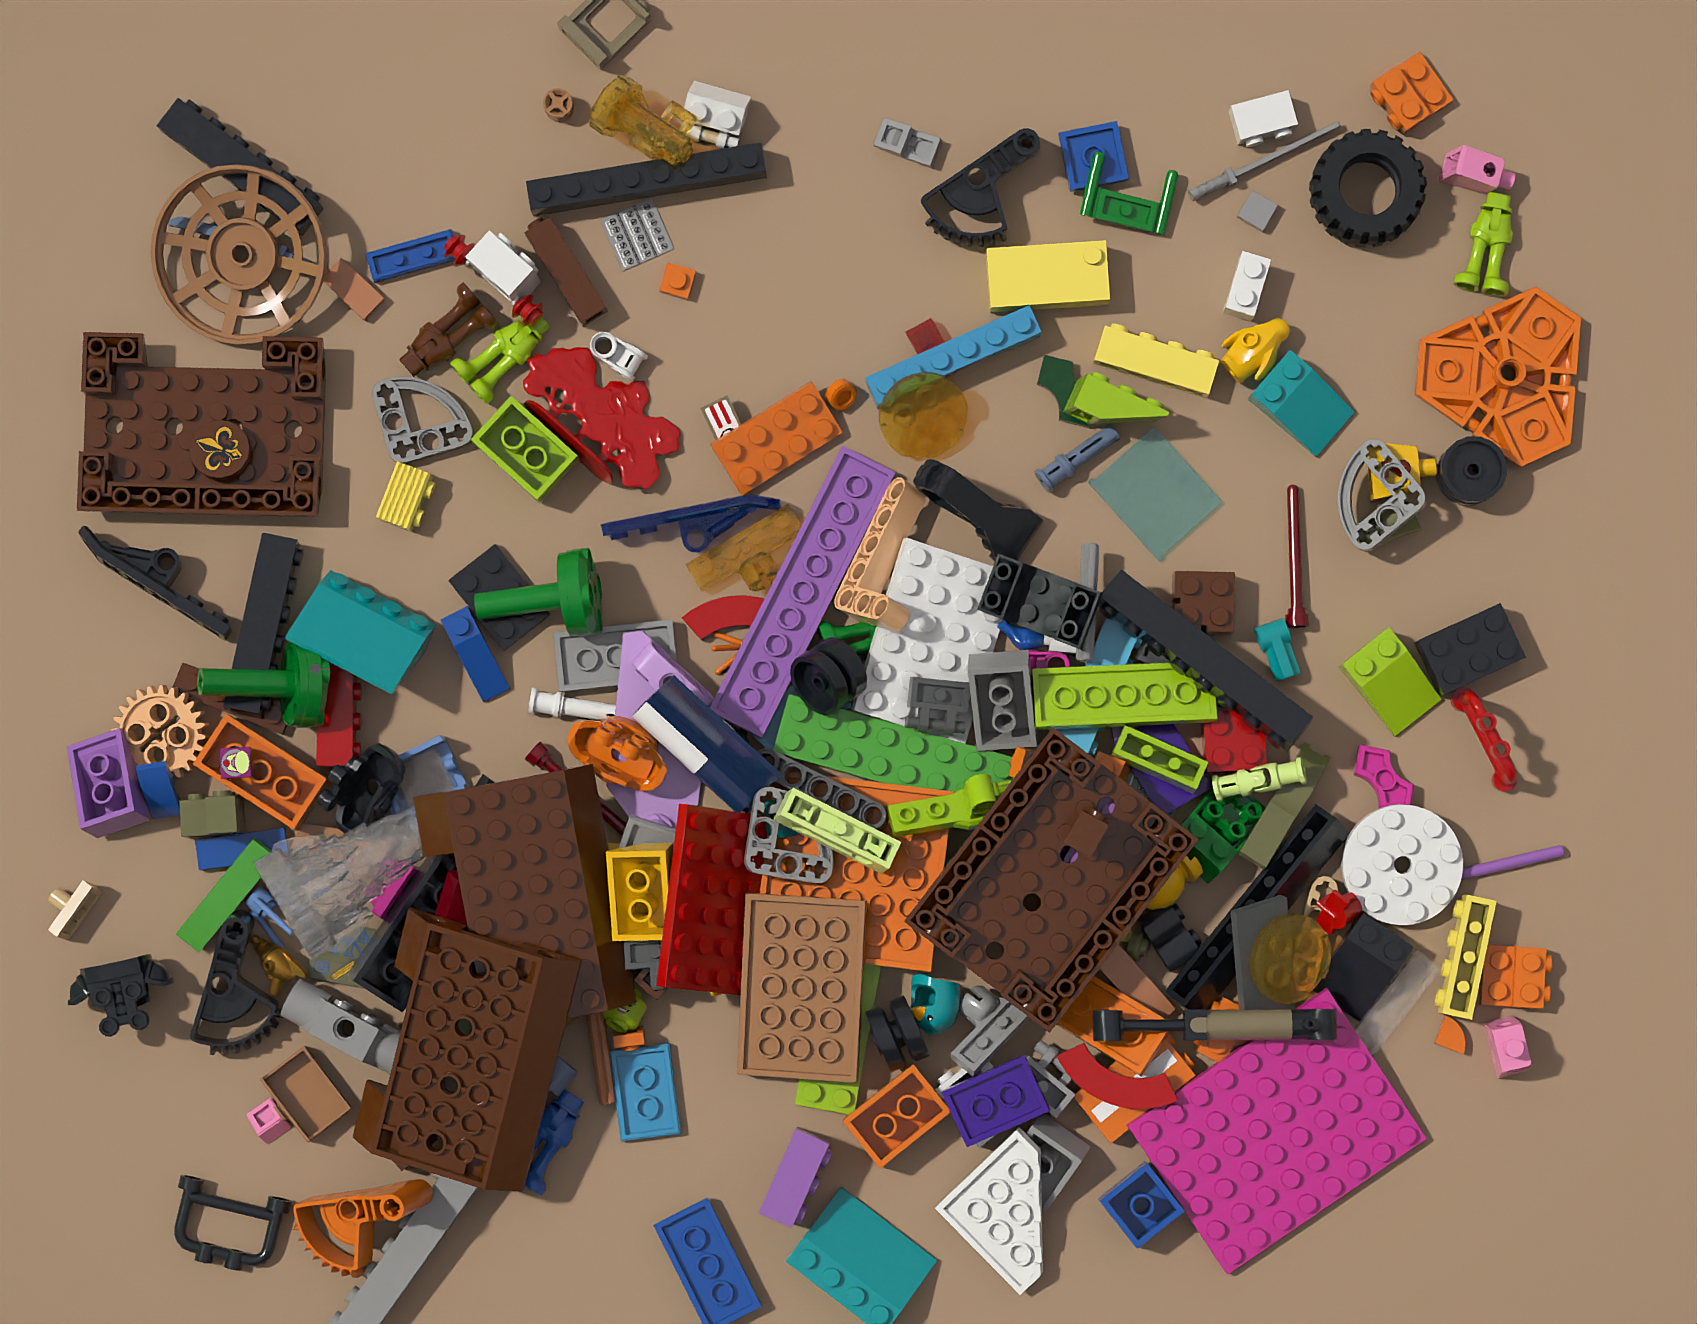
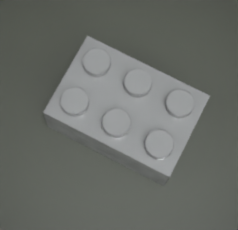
M1029 650L969 654L968 678L977 751L1037 747L1038 730H1035Z

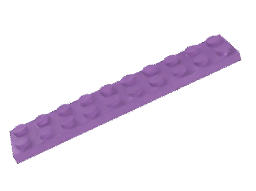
M842 445L710 706V709L721 719L762 739L791 681V664L795 658L806 651L895 474L894 471Z

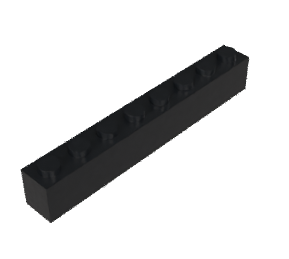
M760 142L526 181L530 210L534 217L767 178L762 143Z
M1122 569L1103 590L1098 606L1099 611L1110 620L1115 619L1121 623L1123 630L1133 638L1139 637L1147 643V648L1158 657L1162 655L1171 662L1170 665L1176 672L1181 675L1187 674L1195 680L1194 684L1206 694L1212 693L1219 699L1218 702L1224 709L1229 712L1235 711L1243 717L1242 721L1246 726L1254 731L1258 729L1265 734L1267 741L1275 748H1283L1288 752L1310 725L1313 719L1311 714Z
M1317 804L1314 805L1272 857L1267 867L1260 872L1165 990L1174 1001L1185 1010H1208L1212 1006L1214 1001H1216L1236 976L1231 910L1278 895L1287 897L1289 910L1349 836L1350 832L1342 823Z

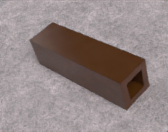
M541 217L531 222L527 226L529 230L524 232L525 236L582 327L608 312L602 299L550 217L545 220Z

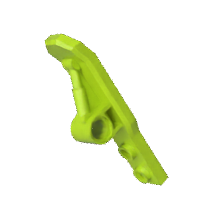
M979 774L967 779L964 788L950 795L888 805L887 813L893 837L951 827L966 830L975 829L1012 780L992 782L990 775Z

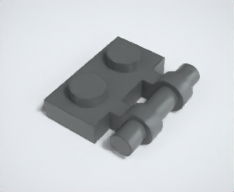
M910 677L907 707L918 708L917 717L906 716L905 728L916 729V732L922 733L932 730L942 731L943 735H953V733L964 734L966 723L956 721V712L968 713L969 683ZM930 709L944 710V718H930Z

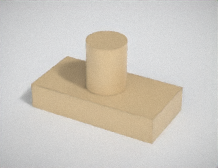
M84 880L72 896L61 888H56L49 896L48 901L61 912L48 930L57 937L69 941L103 891Z

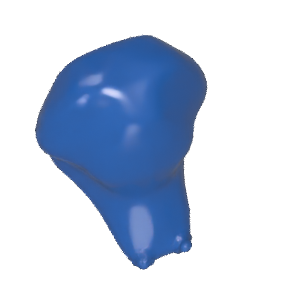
M1005 620L997 624V628L1003 631L1019 650H1031L1043 646L1044 637L1038 632L1025 627H1015Z

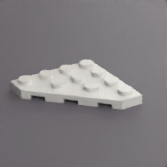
M1018 1127L952 1190L935 1209L1021 1295L1043 1273L1041 1149Z

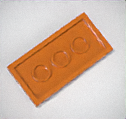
M810 381L710 443V446L739 493L744 495L843 432L813 382Z
M1093 976L1056 1025L1142 1077L1171 1031L1124 1032L1123 1041H1093V1010H1123V1019L1165 1018Z

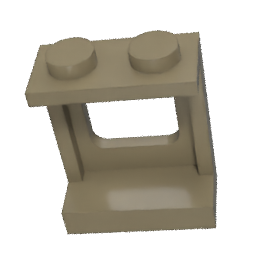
M585 0L569 17L564 15L557 22L559 30L602 70L651 21L650 14L648 13L650 8L643 0H622L635 13L636 17L611 42H606L587 23V18L605 0Z

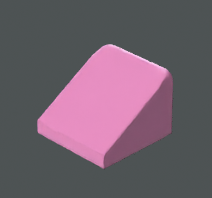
M271 1097L246 1114L257 1135L266 1144L271 1143L291 1128L288 1120L284 1122L273 1108L277 1104Z

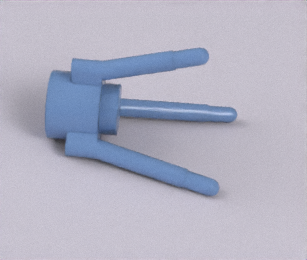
M259 887L249 896L245 905L251 909L250 915L258 921L272 942L285 948L264 919L269 916L289 935L293 934V930L274 912L277 907L274 901L304 916H309V911L278 895L272 888L267 892L262 887Z

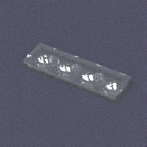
M1419 950L1413 952L1354 1028L1372 1057L1441 971L1438 965Z

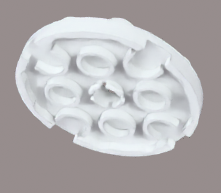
M1395 804L1374 810L1362 818L1347 837L1341 861L1343 881L1348 893H1354L1362 905V910L1373 918L1394 925L1417 924L1440 913L1455 896L1463 873L1461 847L1449 825L1433 812L1414 805ZM1406 856L1410 860V867L1407 872L1398 873L1395 870L1394 862L1398 857Z

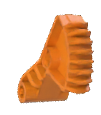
M415 1179L369 1189L312 1196L294 1205L293 1211L297 1224L292 1230L300 1231L301 1236L298 1241L305 1240L307 1243L304 1251L312 1250L314 1252L312 1260L322 1259L321 1267L331 1265V1273L340 1271L342 1276L351 1274L352 1278H358L365 1272L367 1264L372 1262L374 1221L385 1219L397 1221L431 1202L433 1190L427 1181ZM319 1205L326 1227L336 1238L344 1243L355 1245L354 1257L336 1248L325 1237L315 1219L312 1206Z

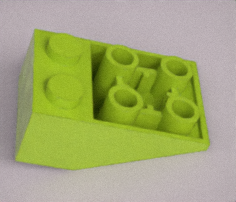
M1093 372L1092 375L1088 373L1077 380L1063 411L1088 424L1156 422L1167 417L1169 414L1168 411L1162 409L1164 405L1161 402L1152 398H1147L1145 401L1135 396L1137 392L1132 388L1120 385L1118 388L1108 383L1110 380L1108 377L1097 372Z

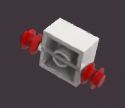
M489 230L476 245L474 243L466 245L464 243L466 238L464 234L458 237L456 235L452 236L444 246L446 250L444 257L449 258L453 256L455 258V267L465 264L471 265L479 275L513 305V318L521 316L523 318V327L528 324L531 326L535 325L543 316L541 311L543 304L534 305L532 303L533 295L531 293L541 283L537 275L539 270L534 266L535 263L523 252L518 256L513 244L501 233L495 236Z

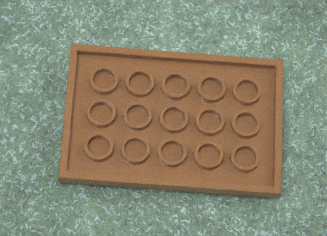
M746 893L737 1060L738 1075L858 1082L867 900Z

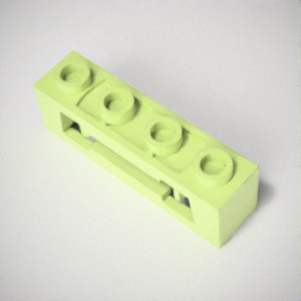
M792 788L785 794L773 819L880 874L890 868L901 844L900 841L795 788Z

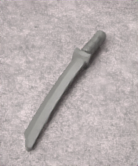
M1338 121L1234 172L1229 167L1225 169L1222 175L1188 190L1189 197L1194 201L1205 194L1207 195L1212 191L1220 189V187L1228 185L1230 188L1238 182L1236 177L1317 139L1341 125Z

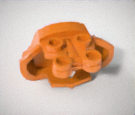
M609 716L602 722L594 720L575 722L569 731L567 741L571 753L584 765L593 764L594 773L602 781L624 787L628 786L637 791H649L658 787L665 779L668 769L658 753V741L637 722L621 716ZM612 750L619 751L627 759L625 761L616 760L613 757Z

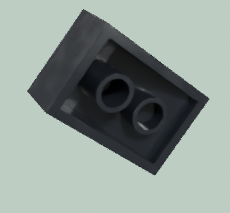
M1361 913L1354 920L1321 969L1310 989L1316 993L1321 992L1325 988L1328 989L1341 1010L1360 1022L1398 972L1414 947L1365 913Z

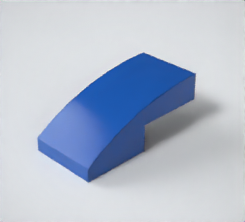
M166 761L136 766L139 783L153 818L159 819L180 815L179 800L181 799L174 788L175 778Z

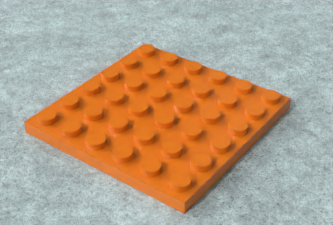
M790 772L787 777L788 783H798L801 780L802 774ZM826 776L880 803L886 810L888 805L954 793V791ZM774 783L775 788H779L787 792L789 791L788 789ZM819 783L814 788V795L818 798L825 796L828 792L827 783ZM852 796L844 797L840 803L841 809L843 811L851 810L855 805V799ZM878 809L870 811L867 815V822L869 824H877L882 818V812ZM889 821L887 827L881 832L900 841L901 844L890 868L881 874L832 850V874L823 883L813 884L762 875L760 893L867 900L864 964L932 972L935 945L905 923L904 920L946 867L950 828L893 837ZM800 833L796 836L776 839L775 849L818 856L816 841ZM772 853L773 859H764V864L772 865L769 871L775 872L774 861L777 854ZM786 856L781 860L780 868L784 873L791 874L796 869V862L792 857ZM802 858V870L799 876L804 877L803 871L814 872L817 879L820 874H825V869L821 868V862L817 861L815 866H806L805 862L807 859Z

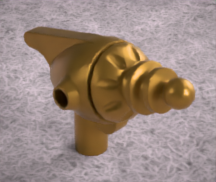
M258 935L250 937L254 950L257 951L258 956H261V965L266 971L267 978L272 979L269 988L270 994L280 995L284 980L292 981L296 976L301 978L309 976V973L285 948L278 945L272 946L269 941L266 942L264 938L260 939Z

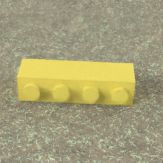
M1112 323L1111 327L1104 326L1093 364L1203 398L1208 397L1219 360L1213 359L1214 354L1204 350H1197L1196 353L1185 350V345L1174 341H1168V344L1156 341V336L1140 332L1139 336L1128 333L1127 327Z

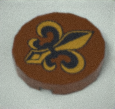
M223 420L208 422L199 428L193 436L190 445V455L193 464L201 474L215 480H226L235 474L238 475L249 462L251 453L248 437L243 430L234 423Z

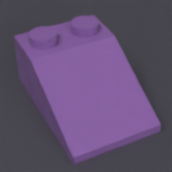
M118 728L67 746L81 830L96 838H100L151 820L149 808L137 776L136 764L123 729Z

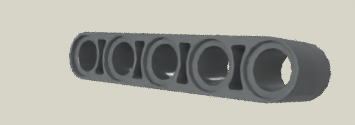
M764 748L757 751L764 758L767 756L774 757V768L782 774L774 783L788 790L795 788L879 831L884 830L889 824L887 810L880 803L772 749ZM800 770L802 774L801 780L796 784H789L787 777L790 771ZM819 783H827V794L820 798L815 797V786ZM846 796H852L855 799V805L849 811H843L840 807L841 800ZM875 809L882 812L881 820L877 824H869L867 822L868 813Z

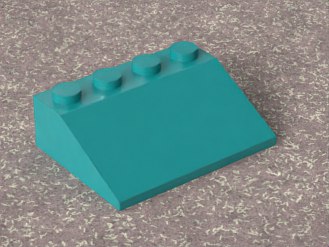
M330 570L314 590L285 639L303 649L319 654L328 662L393 694L425 653L436 624L428 621L422 615L415 614L401 607L397 602L390 601L374 593L370 588L363 587L349 580L345 575Z
M840 1187L787 1257L786 1262L866 1324H892L937 1260L852 1194Z

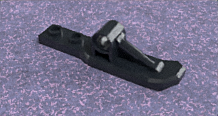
M88 526L81 527L78 532L79 536L102 565L222 640H227L232 630L227 624L229 620L217 611L210 614L202 609L204 604L195 597L188 595L185 598L170 588L181 571V561L173 549L161 548L150 551L133 547L114 546L106 541L100 542ZM166 557L175 560L174 566L169 570H163L159 567L160 561Z

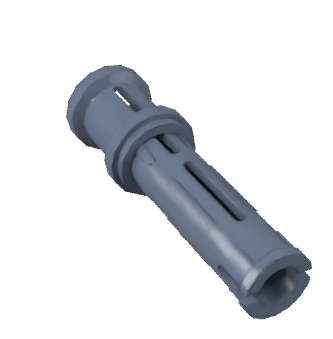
M1108 424L1104 429L1084 441L1068 454H1058L1055 456V461L1042 470H1035L1034 473L1038 481L1048 493L1052 492L1053 487L1065 478L1071 479L1076 473L1075 470L1114 442L1119 441V434L1111 424Z

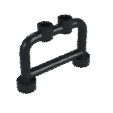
M180 1175L178 1188L183 1189L174 1226V1236L177 1243L183 1249L196 1253L194 1260L212 1264L213 1258L225 1260V1268L242 1271L243 1265L260 1266L271 1258L275 1249L283 1213H290L291 1200L268 1196L267 1205L264 1208L202 1193L203 1179L189 1175ZM192 1204H200L269 1221L262 1250L258 1254H248L241 1250L227 1249L212 1243L189 1239L186 1234V1228Z

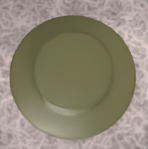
M1143 931L1139 934L1133 932L1129 939L1127 954L1133 957L1134 961H1139L1141 957H1146L1150 948V940L1146 939L1147 934Z

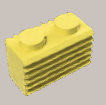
M397 461L376 518L410 532L413 531L414 526L419 527L425 511L421 510L425 498H431L436 483L432 482L433 476L428 472Z

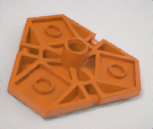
M1536 286L1483 310V315L1474 318L1472 315L1420 339L1418 346L1414 395L1456 423L1459 427L1463 428L1466 426L1473 431L1472 436L1483 437L1493 441L1502 450L1505 459L1518 468L1569 446L1572 436L1575 387L1571 386L1572 377L1577 375L1581 317ZM1487 326L1491 335L1483 338L1480 329ZM1509 366L1513 368L1516 373L1515 380H1505L1501 374L1502 367ZM1551 375L1560 376L1559 385L1550 384ZM1476 409L1485 415L1481 422L1471 416Z

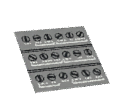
M652 198L600 220L622 271L674 249Z

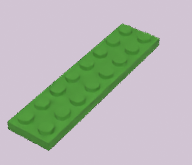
M792 694L788 695L773 748L774 751L784 756L887 784L955 792L964 788L967 779L979 774L990 775L992 782L1008 781L1014 778L1008 776L1011 768V756L989 750L977 751V748L972 745L929 733L916 732L912 728H905V726L845 709H839L835 713L825 716L816 713L799 696Z

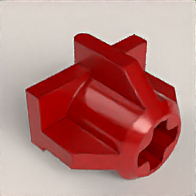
M1335 889L1331 894L1329 893L1316 903L1322 911L1315 923L1329 935H1332L1336 929H1341L1358 918L1362 913V905L1354 893L1342 895Z

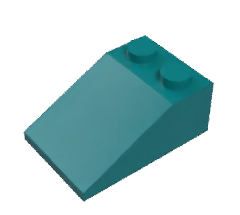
M1291 350L1286 353L1248 398L1250 402L1315 457L1355 412L1308 364Z

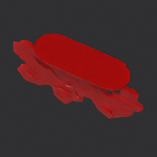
M563 347L552 348L546 356L535 354L532 358L527 359L530 372L523 380V388L529 395L546 397L549 404V412L540 404L531 400L524 402L525 408L578 455L579 462L600 480L609 484L613 482L612 473L605 465V462H615L619 467L620 479L625 487L635 488L641 486L644 489H649L660 477L659 466L655 456L657 454L667 455L679 450L678 439L680 438V430L663 416L656 418L644 416L643 409L649 401L645 381H633L629 385H625L622 381H609L605 388L595 385V360L590 349L584 347H574L570 350ZM548 386L551 387L549 395L545 392V388ZM556 389H561L564 392V400L560 407L556 406L559 402L556 399L554 400ZM566 404L573 405L572 409L565 410L564 407ZM561 413H571L580 419L582 429L576 435H573L557 420ZM584 437L598 441L603 445L599 457L581 442ZM616 449L620 450L621 454L614 457L611 455Z

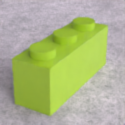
M1126 725L1122 729L1111 754L1113 757L1126 761L1127 765L1192 794L1197 790L1208 764V761Z

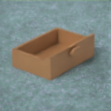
M306 1046L300 1048L259 1079L278 1103L273 1108L284 1122L290 1119L307 1142H310L353 1109Z

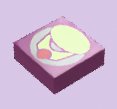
M251 747L219 748L221 779L253 777Z

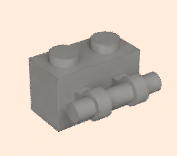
M1040 1039L1033 1049L1042 1055L1041 1059L1035 1062L1031 1057H1026L1049 1104L1050 1111L1048 1113L1057 1118L1076 1094L1066 1087L1072 1079L1057 1058L1059 1050L1053 1045L1048 1046ZM1049 1063L1063 1073L1059 1080L1045 1070Z

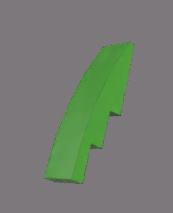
M254 837L180 927L176 935L197 952H200L278 855Z

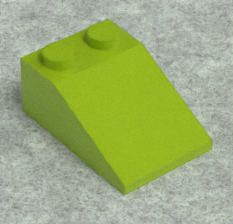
M1390 627L1386 628L1338 666L1394 737L1442 700L1412 655Z

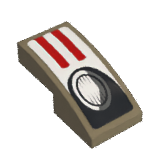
M728 395L701 407V411L715 440L741 425Z

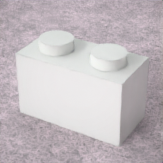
M1289 90L1234 104L1229 109L1237 144L1246 143V147L1262 144L1264 138L1274 136L1276 140L1289 137L1298 125Z
M1242 251L1224 306V314L1252 321L1271 259Z

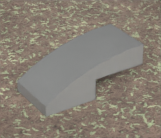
M883 118L874 146L903 159L933 169L943 141L939 137L914 130L909 125Z

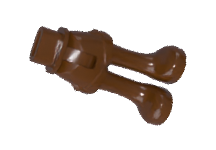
M464 282L457 287L459 299L456 305L434 324L431 322L424 324L419 329V334L412 342L411 347H407L408 352L399 359L413 377L423 369L428 371L430 367L442 361H448L456 354L455 348L475 331L482 328L492 330L499 325L488 309L482 305L467 322L447 335L446 332L455 323L481 304V301Z

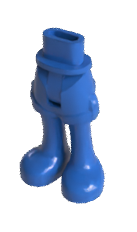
M565 1089L557 1100L553 1099V1103L543 1112L534 1151L543 1140L546 1141V1144L529 1169L525 1183L526 1187L541 1196L546 1191V1184L543 1180L546 1168L561 1146L565 1148L570 1143L576 1118L579 1119L580 1117L577 1113L584 1104V1101Z

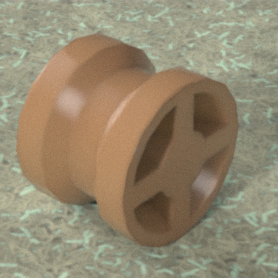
M554 88L544 96L543 107L551 120L563 122L571 117L574 111V103L566 90Z

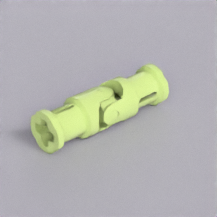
M1297 757L1294 762L1279 765L1273 762L1256 766L1250 770L1253 771L1251 773L1245 769L1237 770L1236 774L1219 777L1217 774L1212 775L1213 789L1218 802L1223 801L1224 797L1239 794L1244 797L1249 796L1253 791L1259 793L1281 789L1282 785L1290 783H1307L1302 757ZM1264 769H1268L1271 775L1269 787H1267L1268 776L1265 774ZM1236 784L1234 786L1224 787L1226 785Z

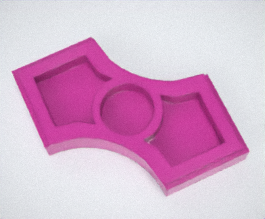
M1360 744L1354 776L1364 779L1372 786L1378 798V809L1395 804L1411 805L1414 785L1401 779L1395 773L1390 762V750Z

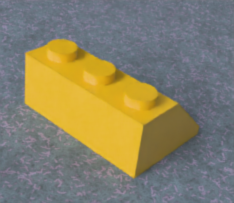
M673 842L642 843L606 851L612 941L662 940L674 848Z

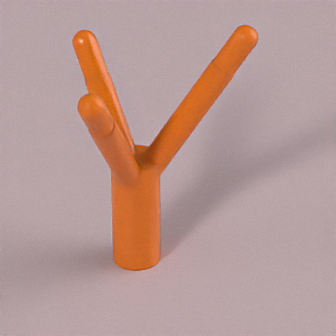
M716 631L713 633L714 637L732 644L712 646L711 649L714 652L739 650L743 640ZM736 654L717 668L715 674L719 675L729 668Z

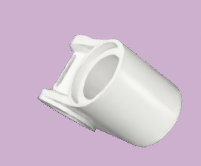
M607 332L595 334L590 342L591 353L596 360L610 367L611 370L631 382L634 381V374L641 362L648 358V355L638 348L623 342ZM600 340H608L612 344V349L607 354H600L595 349L596 343ZM631 357H633L628 367L626 368V365L628 364L629 360L631 359Z

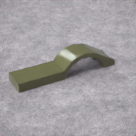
M1306 742L1301 747L1296 758L1302 757L1307 783L1295 782L1282 785V788L1276 791L1238 855L1263 870L1267 867L1296 816L1313 792L1331 758L1327 755L1323 757L1309 748L1310 744Z

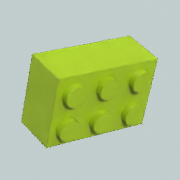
M512 396L505 401L471 439L475 446L539 504L580 460L578 455Z

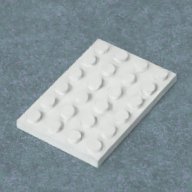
M903 538L886 596L908 608L909 619L906 625L899 631H890L876 626L864 665L867 675V686L864 692L854 699L851 710L905 726L906 716L917 717L918 708L907 707L910 677L969 683V654L992 653L1000 631L997 628V624L1003 621L1000 618L977 610L993 566L909 538ZM971 695L968 713L956 712V721L966 723L964 734L953 733V735H943L942 731L927 730L926 733L966 743L973 720ZM930 709V718L943 719L945 711Z

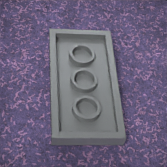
M673 620L603 627L601 634L581 637L578 635L570 636L567 631L553 632L559 692L618 686L624 632L643 630L677 662ZM667 676L665 681H668L673 676Z

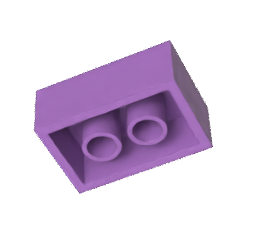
M796 1127L759 1210V1214L790 1228L793 1227L794 1222L801 1224L808 1205L803 1204L806 1195L813 1196L820 1181V1177L815 1176L819 1166L825 1168L833 1150L828 1148L830 1141Z

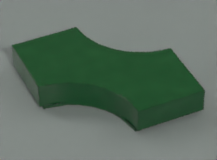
M1044 355L1037 385L1046 388L1055 397L1059 407V421L1088 428V423L1063 412L1076 384L1072 370L1073 362Z

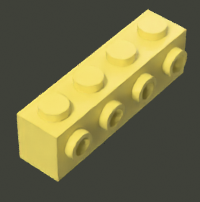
M1462 895L1461 900H1456L1453 909V917L1457 918L1455 930L1450 929L1447 938V947H1451L1449 959H1444L1441 967V976L1445 977L1443 988H1438L1435 996L1434 1006H1438L1437 1013L1472 1020L1497 901L1471 895Z

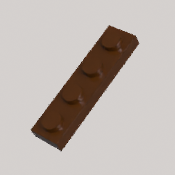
M182 662L173 687H178L180 694L188 692L190 698L227 712L223 707L225 696H201L198 694L197 677L199 669ZM271 698L269 710L263 711L262 718L227 712L281 735H284L287 728L282 717L280 701Z

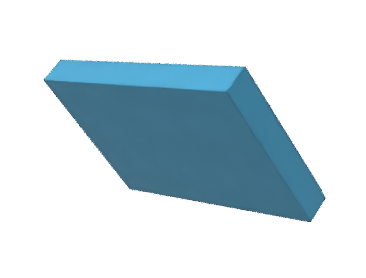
M670 1043L640 1047L632 1051H609L620 1140L628 1141L681 1134Z

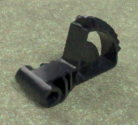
M1029 128L1017 131L976 161L926 193L921 199L922 206L930 215L925 225L929 227L936 222L938 226L935 228L934 233L937 235L943 228L946 229L947 232L944 235V239L947 241L951 238L952 233L956 234L955 244L960 245L962 237H967L966 244L968 247L972 246L973 238H978L979 247H983V238L989 237L991 245H995L994 236L998 234L1002 242H1005L1007 238L1004 232L1008 227L995 183L1039 152L1040 139L1038 134ZM1025 138L1032 142L1031 147L1028 149L1022 147V140ZM974 169H981L985 172V180L980 185H974L969 182V173ZM938 192H941L945 200L954 209L967 215L980 216L998 210L1002 226L996 230L984 233L963 232L942 222L931 211L926 201Z
M927 459L919 467L913 479L916 488L930 501L976 528L975 532L978 537L982 538L983 547L991 551L989 557L993 561L996 560L998 554L1018 560L1043 523V519L1030 509L994 501L955 469L934 459Z
M245 910L234 911L221 927L210 971L190 1034L192 1041L210 1046V1055H215L217 1046H221L222 1055H227L228 1046L230 1045L233 1052L237 1054L240 1052L239 1043H242L244 1048L249 1050L251 1048V1038L258 1045L262 1042L260 1032L266 1037L271 1035L267 1025L272 1028L279 1026V1022L274 1016L284 1018L280 1016L281 1009L278 1008V1000L240 975L241 965L251 932L254 928L253 916ZM235 922L241 924L240 928L243 929L240 932L235 930L236 926H233ZM217 977L224 978L228 982V990H216L213 980ZM257 999L271 1008L269 1016L261 1025L242 1036L217 1039L198 1034L201 1019L213 1023H228L238 1020L252 1009Z

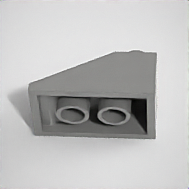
M1045 1114L1038 1116L1026 1133L1041 1149L1042 1217L1091 1147Z

